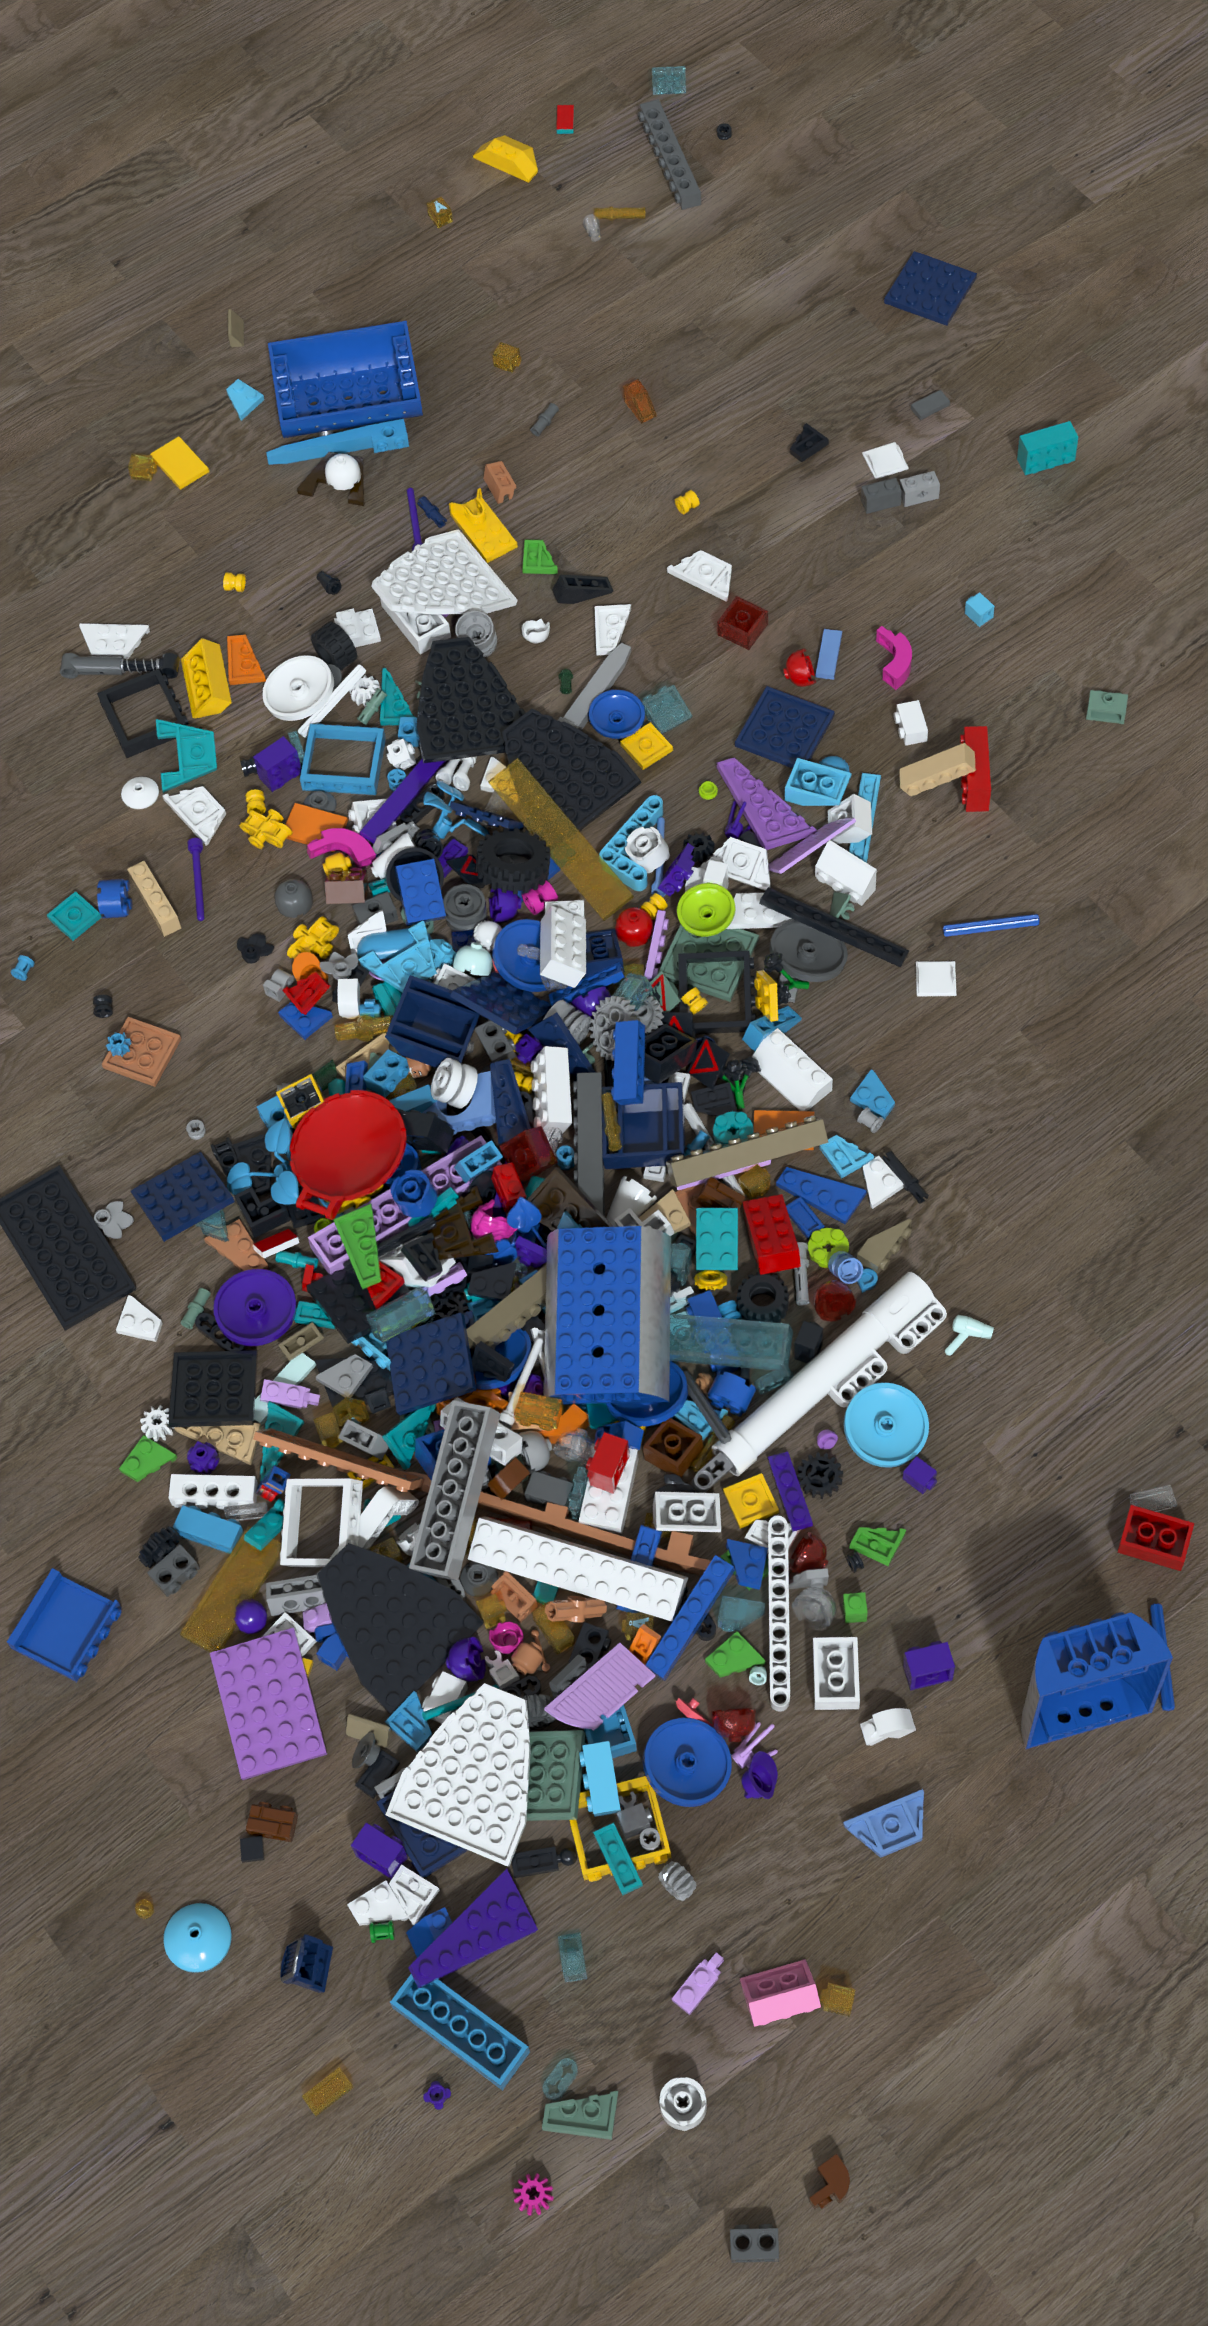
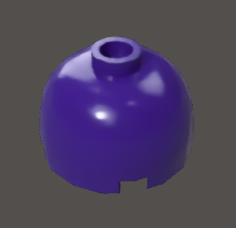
M500 888L490 890V892H494L493 897L489 898V912L493 922L511 920L516 915L517 910L521 909V898L518 897V894H513V891L507 890L506 893H502Z
M605 986L591 990L583 997L580 995L572 1001L575 1011L580 1010L594 1019L592 1012H597L595 1006L600 1005V1000H605V997H611L608 988Z
M476 1637L458 1640L451 1647L446 1659V1665L455 1677L466 1682H473L484 1678L486 1661L485 1659L481 1661L480 1653L484 1651L480 1641Z

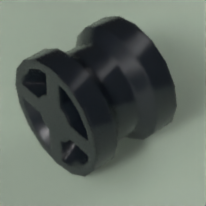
M251 756L249 759H240L244 777H248L252 773L258 774L254 756Z
M98 995L93 998V1005L95 1006L93 1014L96 1017L107 1018L113 1014V1008L111 1007L113 1003L112 997Z

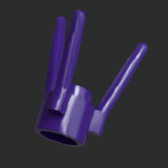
M745 801L735 821H733L737 802H733L728 824L724 831L728 839L730 837L739 839L743 833L751 829L750 825H748L743 830V825L739 822L747 804Z

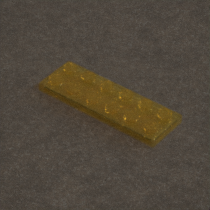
M250 1526L243 1533L180 1633L182 1638L210 1653L223 1649L237 1626L234 1621L236 1606L244 1599H254L280 1557L282 1543L274 1539L261 1551L244 1541V1535L252 1528Z

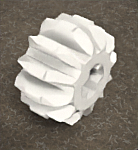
M364 675L363 678H360L349 692L353 702H356L358 706L362 703L366 706L365 703L370 701L377 688L380 690L381 688L378 680H374L373 676L367 678Z
M159 1405L157 1410L151 1406L150 1413L144 1411L146 1418H142L140 1422L143 1425L141 1430L143 1433H146L147 1438L153 1437L154 1441L157 1442L160 1437L166 1441L165 1435L167 1434L173 1436L171 1429L175 1427H169V1408L164 1410L163 1406Z

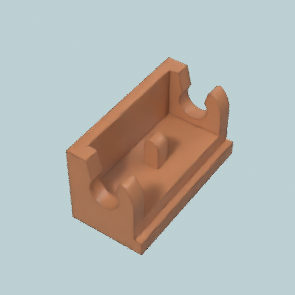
M503 462L486 464L483 479L498 504L502 503L506 494H508L509 500L512 499L516 484Z
M507 1571L492 1585L493 1590L491 1594L520 1623L538 1607L537 1600Z

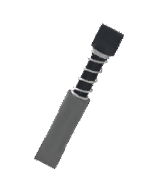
M65 653L61 660L60 674L65 678L73 679L78 675H123L126 671L130 673L138 671V673H141L142 671L150 672L159 669L162 675L165 674L168 679H173L178 676L180 658L176 654L165 653L162 655V658H157L155 661L152 659L151 661H144V659L143 661H136V659L135 661H128V659L125 661L123 657H79L74 653Z

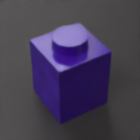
M916 1456L903 1471V1480L924 1494L927 1489L931 1490L937 1483V1471Z

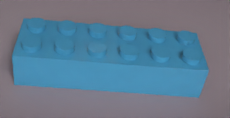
M410 1974L390 2001L394 2010L502 2091L530 2053L529 2047L438 1979L418 1988L412 1974Z

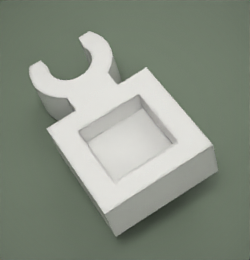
M495 1651L496 1660L492 1661L488 1656L485 1657L487 1666L492 1668L489 1670L490 1675L501 1690L520 1679L509 1660L507 1659L502 1662L501 1653Z

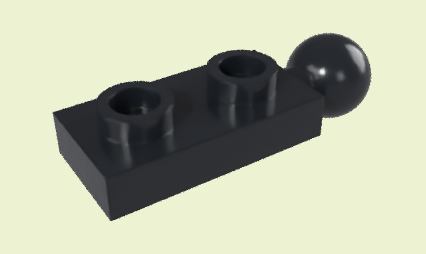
M555 1847L515 1853L512 1859L514 1878L559 1871L558 1863L566 1866L573 1865L577 1860V1853L569 1847L564 1848L560 1854L556 1853Z

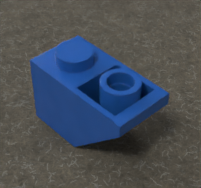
M627 1421L597 1427L594 1446L597 1439L602 1438L603 1433L606 1432L628 1440L629 1448L640 1450L644 1433L643 1429Z

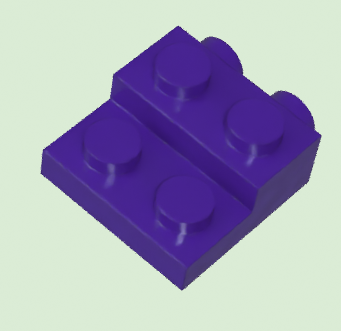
M688 843L669 866L658 886V889L668 896H671L675 891L679 892L684 885V879L688 881L694 872L691 870L695 863L691 860L693 858L691 853L694 849L692 845Z

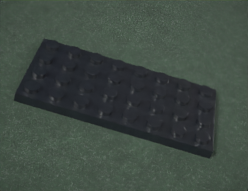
M60 1165L0 1198V1225L65 1331L137 1290Z

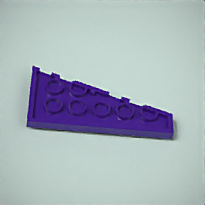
M506 1869L408 1967L418 1988L523 1939L538 1930L508 1870Z

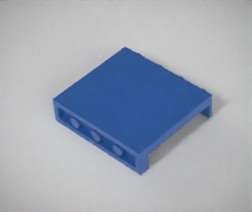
M52 1568L7 1640V1643L11 1649L77 1682L80 1677L85 1675L91 1658L93 1659L99 1651L98 1646L102 1640L108 1637L112 1623L119 1619L122 1607L117 1600L113 1602L63 1577L59 1571Z

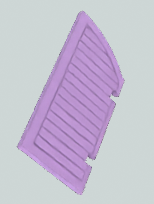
M844 818L824 825L815 834H811L785 852L782 857L772 861L769 864V871L782 874L855 823V818Z
M619 1643L548 1704L544 1710L565 1724L594 1731L603 1723V1720L600 1718L602 1715L609 1718L638 1692L635 1688L637 1684L643 1688L655 1677V1674Z

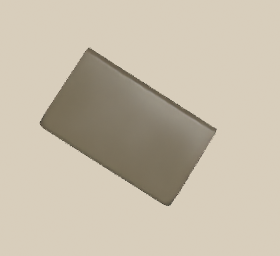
M228 309V337L230 346L242 347L244 346V321L232 309Z
M312 1322L279 1343L278 1346L284 1356L291 1361L322 1341L324 1337Z
M353 1714L348 1715L347 1736L361 1740L368 1732H373L375 1744L383 1748L388 1746L392 1736L389 1726Z

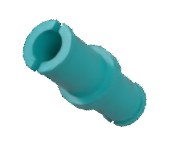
M280 1251L276 1254V1262L292 1265L293 1268H305L306 1264L313 1265L315 1271L318 1267L317 1258L303 1256L299 1252L294 1254Z

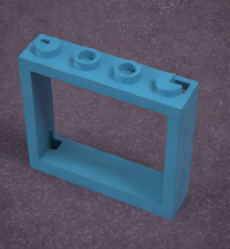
M310 724L300 776L302 790L376 795L386 742L384 729L378 727ZM315 739L376 742L370 778L309 774Z

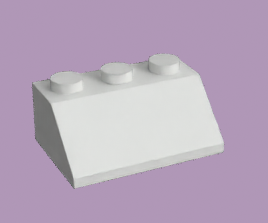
M829 840L815 866V877L820 882L831 886L834 891L851 895L850 901L861 906L876 890L877 869Z
M655 1492L653 1501V1524L655 1529L658 1531L721 1532L719 1493Z

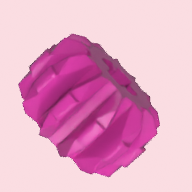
M538 2173L535 2174L534 2180H531L530 2174H526L528 2182L524 2183L523 2180L519 2179L518 2183L522 2189L514 2188V2193L520 2195L514 2198V2202L521 2203L519 2206L521 2212L528 2207L527 2214L529 2216L532 2215L533 2209H536L537 2214L541 2215L539 2207L543 2206L544 2209L548 2210L549 2205L545 2200L553 2201L554 2199L553 2196L547 2194L553 2191V2187L546 2186L548 2183L546 2177L539 2182L540 2175ZM532 2189H536L539 2194L538 2198L535 2196V2200H531L528 2195L529 2191L532 2193Z

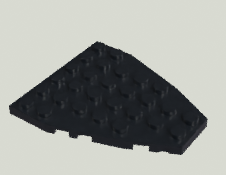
M470 637L432 642L422 676L416 734L424 763L506 753L502 731L526 713L517 704L514 694L511 695L507 689V684L492 662L489 663L483 657L484 653L474 645Z
M530 709L502 731L509 771L527 822L539 838L546 841V847H550V852L561 844L566 843L642 783L616 751L610 750L601 742L593 740L589 735L564 721L555 720L547 714L543 715L537 710Z
M350 1543L316 1574L322 1588L324 1601H326L330 1620L350 1658L351 1665H353L358 1675L360 1684L390 1715L395 1712L413 1691L416 1692L446 1662L451 1647L458 1640L470 1638L484 1623L454 1590L415 1570L409 1569L408 1566L395 1559Z

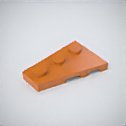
M246 635L227 636L229 684L266 682L265 675L260 668Z

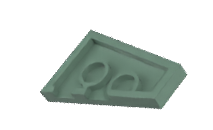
M613 2091L610 2094L601 2096L597 2094L585 2099H571L546 2104L542 2130L612 2140L619 2093L618 2091Z

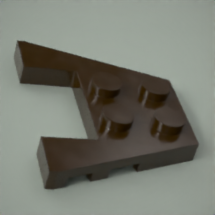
M328 452L297 488L298 494L313 497L318 483L328 484L325 477L326 464L331 457L339 453ZM352 456L358 462L361 478L351 488L348 503L364 506L363 458Z
M477 1186L473 1187L470 1190L471 1193L463 1198L461 1196L456 1200L457 1204L449 1210L444 1209L434 1217L437 1226L427 1232L434 1235L432 1243L434 1249L438 1250L439 1260L499 1252L492 1233L474 1241L472 1239L464 1212L484 1204Z

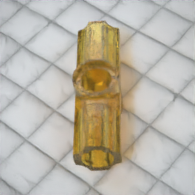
M362 1015L357 1021L337 1024L334 1029L338 1041L358 1038L361 1041H370L373 1039V1035L387 1033L393 1015L378 1018Z

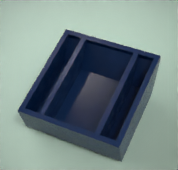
M410 975L385 1038L400 1055L438 1068L446 1058L457 1060L462 1064L480 1014L451 998L452 990Z
M682 1082L644 1084L643 1104L630 1105L618 1104L612 1098V1087H602V1158L605 1169L667 1166L666 1162L672 1160V1156L683 1154V1157L686 1156Z

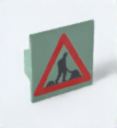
M663 971L640 992L642 996L645 993L649 997L653 996L661 1005L663 1012H670L681 1001L678 997L679 992L677 988L667 979Z

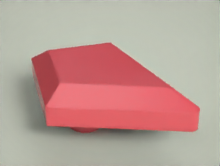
M678 1698L676 1701L677 1708L686 1717L697 1719L711 1727L713 1726L695 1710L700 1704L695 1698H692L689 1703Z

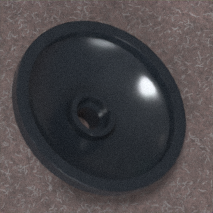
M414 847L398 852L391 859L386 870V883L391 894L397 900L402 902L395 872L396 866L434 859L440 889L442 888L444 872L440 861L434 854L425 849Z

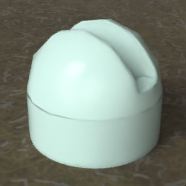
M754 1666L750 1671V1682L755 1685H763L767 1680L766 1669L762 1666Z

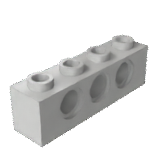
M317 1575L266 1583V1600L271 1616L282 1615L284 1612L288 1614L306 1611L326 1603Z

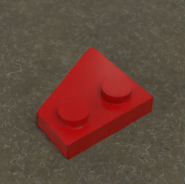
M315 972L309 975L308 978L297 981L296 986L292 988L286 987L282 991L296 1008L306 1015L329 989L330 985L321 974Z
M380 1261L382 1281L367 1287L377 1310L405 1283L400 1275Z

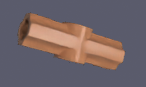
M568 1596V1600L550 1601L545 1607V1613L550 1621L568 1620L571 1622H584L585 1618L602 1617L607 1610V1605L603 1600L580 1596Z

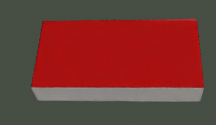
M287 1229L254 1243L253 1247L261 1257L266 1258L298 1244L299 1239L298 1236Z

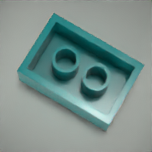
M1071 421L1019 437L1017 461L1025 475L1075 461L1078 435Z
M696 1208V1270H738V1208Z

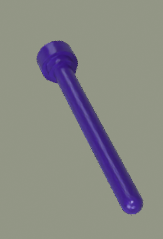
M408 488L407 497L415 542L412 546V551H414L415 546L418 544L421 546L424 543L421 541L413 488Z
M192 838L188 840L187 844L193 859L196 912L198 921H203L205 915L200 863L203 841L199 838Z

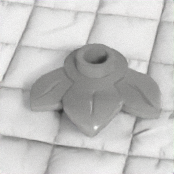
M333 952L329 962H320V968L324 973L331 974L335 979H347L351 976V970L357 967L358 957L356 953H353L344 958L337 952Z
M111 1202L105 1210L97 1211L93 1217L98 1228L103 1229L104 1234L109 1238H121V1229L128 1228L134 1222V1218L131 1215L122 1212L123 1202Z

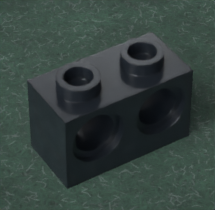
M803 1322L795 1340V1360L808 1364L820 1353L823 1346V1328L819 1324Z
M584 1622L568 1662L570 1663L578 1654L582 1657H591L593 1659L592 1662L586 1664L589 1670L602 1658L604 1651L609 1650L612 1641L609 1637V1631ZM593 1637L601 1639L597 1644H592L589 1641Z

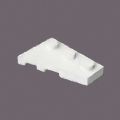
M631 604L595 606L597 655H609L619 645L632 609Z

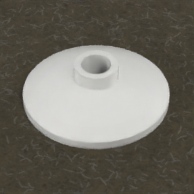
M136 777L124 785L121 795L123 802L128 807L144 809L155 803L159 796V789L156 782L152 779Z

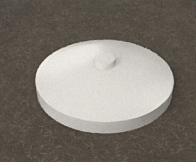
M314 656L291 658L276 667L268 676L263 687L264 704L273 716L281 720L295 721L309 717L321 709L330 698L334 687L333 674L328 665L320 658Z

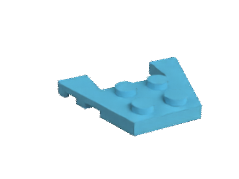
M424 921L408 929L417 944L382 964L375 952L371 951L358 959L361 966L402 993L410 975L427 980L437 974Z

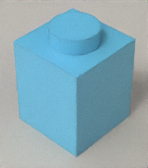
M978 593L966 601L965 614L980 627L993 618L995 606L981 593Z

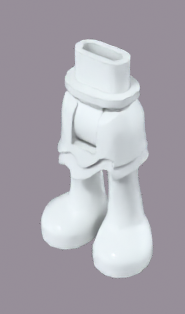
M477 757L450 760L445 767L437 772L436 780L445 782L448 785L453 780V784L458 790L467 791L470 787V780L467 774L470 767H474ZM461 760L462 764L457 770V772L454 774V771L459 761Z

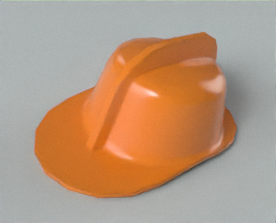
M302 952L294 959L292 972L296 981L306 979L309 975L317 972L328 982V974L321 970L320 961L314 954Z

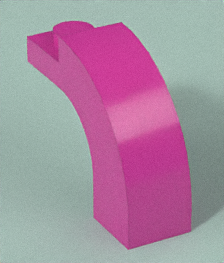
M881 626L877 629L876 642L894 656V659L883 668L882 680L897 690L909 677L912 649L908 639L901 632L894 636L892 631Z
M332 828L321 831V839H315L307 845V854L310 859L330 851H342L353 859L357 868L369 866L376 859V854L368 841L358 833L348 829Z

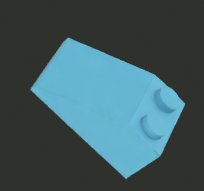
M797 758L785 786V801L801 806L840 805L852 773Z

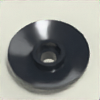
M489 1170L480 1173L470 1184L467 1195L471 1193L470 1190L473 1187L477 1186L484 1204L495 1199L496 1189L491 1179L493 1171Z

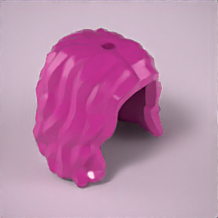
M494 1199L490 1200L489 1203L479 1206L471 1218V1232L475 1239L490 1233L493 1234L495 1241L509 1239L518 1230L508 1225L507 1217H492L495 1204Z

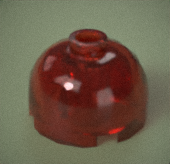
M832 1280L823 1283L817 1288L814 1293L813 1304L820 1318L830 1322L841 1320L840 1316L846 1313L847 1315L851 1314L855 1308L856 1300L849 1286L841 1281Z
M811 1532L807 1533L808 1539L803 1537L791 1556V1559H795L793 1565L788 1564V1569L796 1574H801L806 1570L825 1569L828 1564L825 1543Z
M738 1708L725 1711H711L715 1731L720 1736L728 1738L729 1742L742 1741V1737L749 1735L756 1725V1709Z

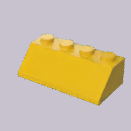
M201 638L181 658L192 718L222 713L232 703L220 644Z

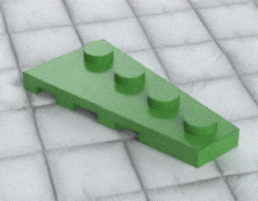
M369 1204L333 1219L362 1289L381 1282L372 1205Z

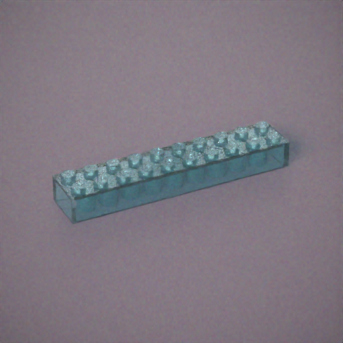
M596 1307L594 1315L601 1316L605 1309ZM670 1314V1361L788 1372L793 1330L789 1324ZM597 1347L593 1351V1354L603 1355L604 1353L602 1347Z

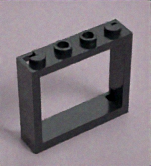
M159 669L97 693L100 704L126 759L176 738L158 739L156 729L128 741L110 703L159 684L177 720L174 723L185 726L189 724L186 716H182L180 713L182 712L180 703L174 701L176 697L173 689H168L167 687L169 682L166 675H162Z
M728 951L678 954L680 1000L688 992V963L744 961L745 1021L701 1022L693 1024H695V1034L746 1032L750 1022L756 1020V1014H752V1007L755 1006V995H751V988H755V978L751 976V969H754V957H750V952ZM681 1000L680 1012L689 1013V1006Z

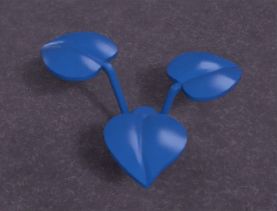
M519 1197L507 1215L508 1225L518 1229L513 1234L512 1242L510 1243L507 1239L498 1240L496 1244L499 1252L484 1255H493L495 1263L499 1265L512 1263L517 1258V1251L514 1246L517 1240V1232L528 1233L531 1229L542 1246L547 1249V1244L535 1228V1225L541 1221L540 1210L530 1201Z

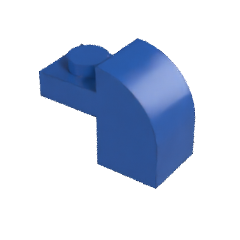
M337 1633L328 1637L316 1653L319 1661L336 1671L345 1658H349Z

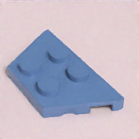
M923 1789L847 1820L843 1822L844 1828L880 1858L920 1842L923 1836L924 1791Z

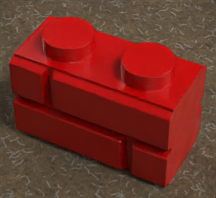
M513 1163L494 1167L491 1179L504 1212L507 1213L514 1207L519 1197L526 1199L527 1196Z

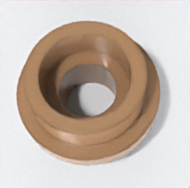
M702 1372L698 1374L695 1382L705 1394L709 1392L713 1384V1378L709 1373L705 1374Z

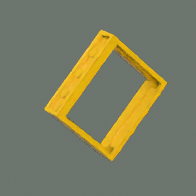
M646 1776L617 1783L619 1797L630 1796L632 1791L635 1794L647 1791L657 1831L660 1835L662 1850L632 1857L631 1860L635 1869H643L646 1867V1864L650 1863L659 1865L667 1862L671 1858V1851L656 1794ZM590 1790L580 1793L578 1809L588 1806L586 1797H591ZM569 1820L584 1880L589 1879L590 1882L602 1879V1876L607 1874L613 1876L608 1864L588 1869L577 1821Z

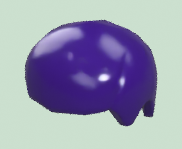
M244 1599L236 1606L234 1621L240 1631L246 1634H256L265 1627L267 1612L259 1601Z

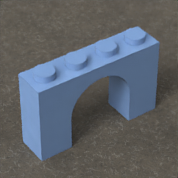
M491 1071L478 1074L472 1101L462 1113L448 1116L447 1102L442 1103L440 1101H436L423 1113L427 1111L436 1113L438 1118L448 1123V1126L454 1130V1134L464 1130L471 1131L481 1126L493 1125L496 1123Z

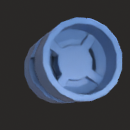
M838 1251L829 1259L828 1268L830 1272L842 1282L853 1284L861 1278L863 1274L862 1263L848 1252Z

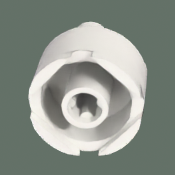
M640 827L634 830L626 840V853L633 862L642 866L647 873L653 872L670 857L667 843L654 827L646 829Z
M687 2077L672 2079L665 2084L660 2093L659 2104L661 2114L666 2123L671 2127L687 2131L699 2125L705 2117L707 2110L706 2095L702 2086L694 2079ZM681 2100L684 2102L685 2100H687L688 2106H682L680 2108L678 2101Z

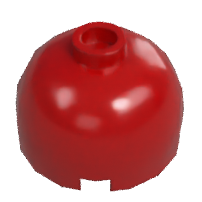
M805 648L793 652L786 661V668L783 669L786 679H790L793 684L799 687L816 684V680L812 681L811 675L815 676L809 655L805 656L803 653L807 651Z
M630 907L618 915L615 922V931L620 942L623 941L630 947H638L648 942V939L653 935L654 925L648 912L639 907Z

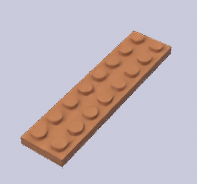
M272 1428L255 1431L253 1440L259 1441L261 1446L268 1448L275 1446L282 1453L291 1454L293 1452L298 1454V1458L304 1460L312 1458L318 1460L317 1464L327 1467L333 1465L337 1467L338 1471L344 1473L352 1471L357 1473L356 1476L359 1478L369 1479L370 1477L376 1479V1483L388 1486V1484L396 1486V1490L408 1492V1490H414L423 1486V1477Z

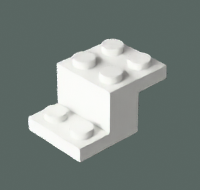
M417 1236L380 1256L379 1261L385 1266L393 1267L395 1272L404 1279L406 1287L429 1288L434 1286L442 1275L450 1271V1268L456 1263L454 1258L439 1260L443 1271L439 1276L425 1282L401 1252L404 1245L423 1237Z

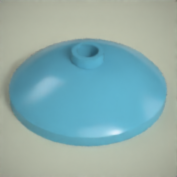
M203 1903L191 1904L177 1911L169 1920L164 1932V1948L169 1959L178 1968L194 1973L204 1972L217 1966L227 1955L232 1940L231 1927L225 1915L216 1907ZM193 1931H199L197 1937H191Z

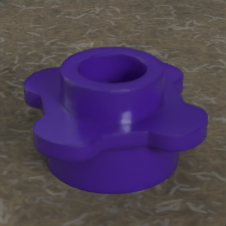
M434 2081L423 2098L425 2102L432 2103L435 2109L440 2110L444 2107L443 2103L445 2100L450 2098L451 2091L441 2086L438 2081ZM436 2093H439L438 2098L435 2097Z

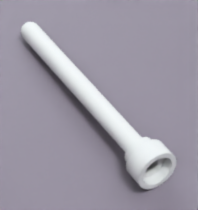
M540 1337L535 1340L506 1410H503L500 1414L499 1422L508 1429H511L514 1424L515 1415L513 1413L544 1343V1340Z

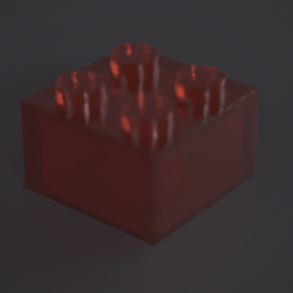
M736 596L717 621L718 636L750 650L768 626V611Z
M542 1126L524 1130L500 1145L506 1162L514 1164L520 1181L528 1180L531 1176H537L558 1163Z

